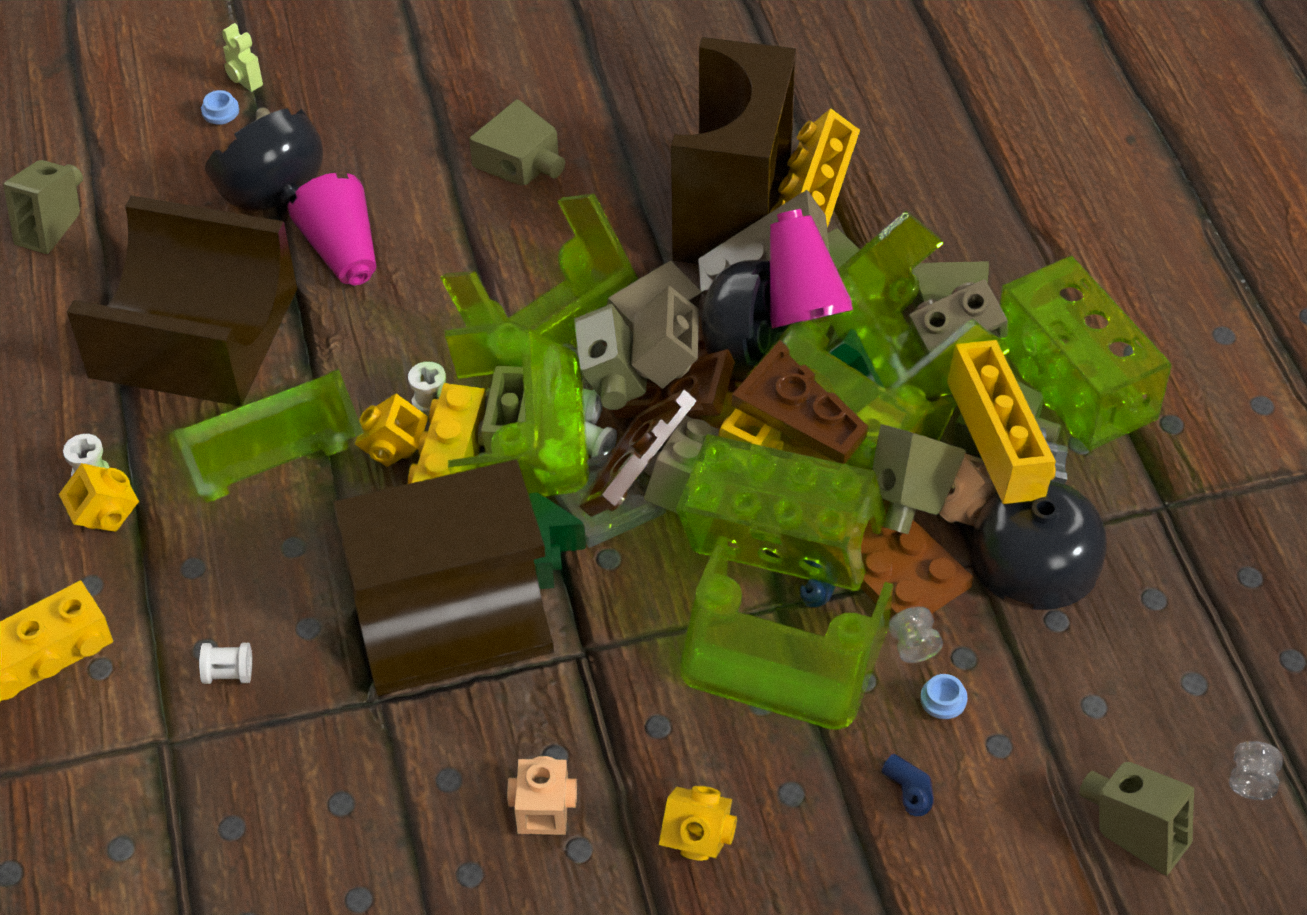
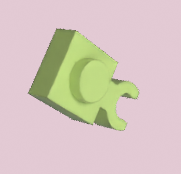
M234 23L222 31L223 38L227 44L223 47L226 59L225 71L233 82H239L252 92L263 85L258 58L250 51L252 40L249 33L246 32L240 36L238 26Z

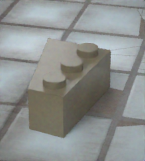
M805 190L699 258L700 284L703 295L706 297L714 279L728 266L743 260H770V224L778 222L777 214L801 209L803 216L812 215L830 254L826 215L809 191ZM764 272L757 274L760 279H769V276Z

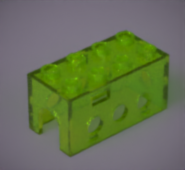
M1072 255L1003 285L1000 307L1008 319V336L997 342L1003 354L1007 355L1018 368L1021 377L1026 382H1030L1037 391L1041 392L1044 396L1043 401L1045 405L1059 415L1074 438H1078L1091 451L1158 420L1172 364ZM1072 287L1080 290L1084 297L1079 301L1072 302L1062 298L1059 292L1064 288ZM1092 314L1101 315L1108 321V325L1102 329H1094L1086 325L1084 318ZM1061 339H1065L1069 342L1065 344ZM1115 342H1124L1129 344L1134 352L1129 356L1120 357L1114 355L1110 351L1109 346ZM1147 394V397L1144 399L1142 395Z
M707 434L676 507L693 552L808 580L816 579L822 583L859 591L865 575L861 558V543L865 527L870 519L873 533L880 534L886 518L876 473L873 470ZM720 540L732 542L736 544L739 548L727 546ZM761 550L774 552L781 558L771 557ZM803 560L816 562L823 568L810 566Z

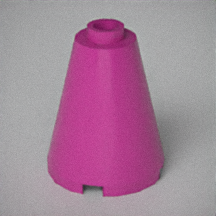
M329 173L314 178L299 187L295 192L297 199L293 205L289 201L287 207L291 220L340 282L361 285L367 282L376 270L365 192L361 181L348 173L349 179H338L336 173Z
M801 209L777 214L778 222L770 224V320L772 328L853 310L852 300L812 215L803 216Z

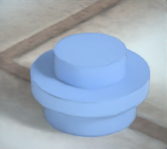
M217 90L205 96L201 112L207 122L222 125L237 117L239 105L229 92Z
M939 674L924 684L921 690V704L924 710L933 717L939 719L955 718L966 708L967 691L958 678L949 674Z

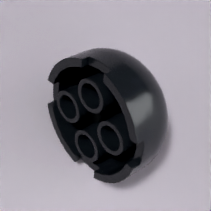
M288 108L263 116L234 133L237 139L227 147L225 152L222 153L220 150H215L205 165L206 174L219 194L228 203L247 211H262L281 204L286 206L289 201L293 203L297 199L295 192L299 187L314 179L320 170L323 160V145L320 135L305 111L300 109L296 114L291 115Z
M743 260L721 271L710 285L703 305L702 335L707 354L728 349L735 362L730 379L744 381L779 340L790 349L789 355L794 359L798 342L799 322L772 328L770 260ZM764 272L769 276V279H760L757 274Z
M1050 480L1046 497L1038 498L1035 501L1003 504L998 493L995 492L986 501L976 517L970 547L972 566L982 584L1002 600L1007 596L1020 602L1034 604L1033 610H1052L1066 607L1084 598L1095 587L1106 555V530L1103 520L1092 502L1078 490L1067 484Z

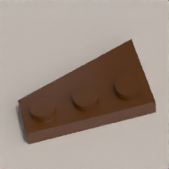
M779 340L732 394L731 406L844 466L867 438L868 425L835 393H828L815 381V374L805 364L800 366L789 355L790 349Z
M728 349L698 357V360L691 365L689 371L683 377L675 378L663 389L652 380L647 379L646 392L642 396L628 401L623 408L612 410L616 418H634L636 414L685 389L697 400L686 416H720L735 362Z
M684 389L636 414L582 499L579 507L590 517L606 510L610 512L616 510L626 499L628 488L697 400Z

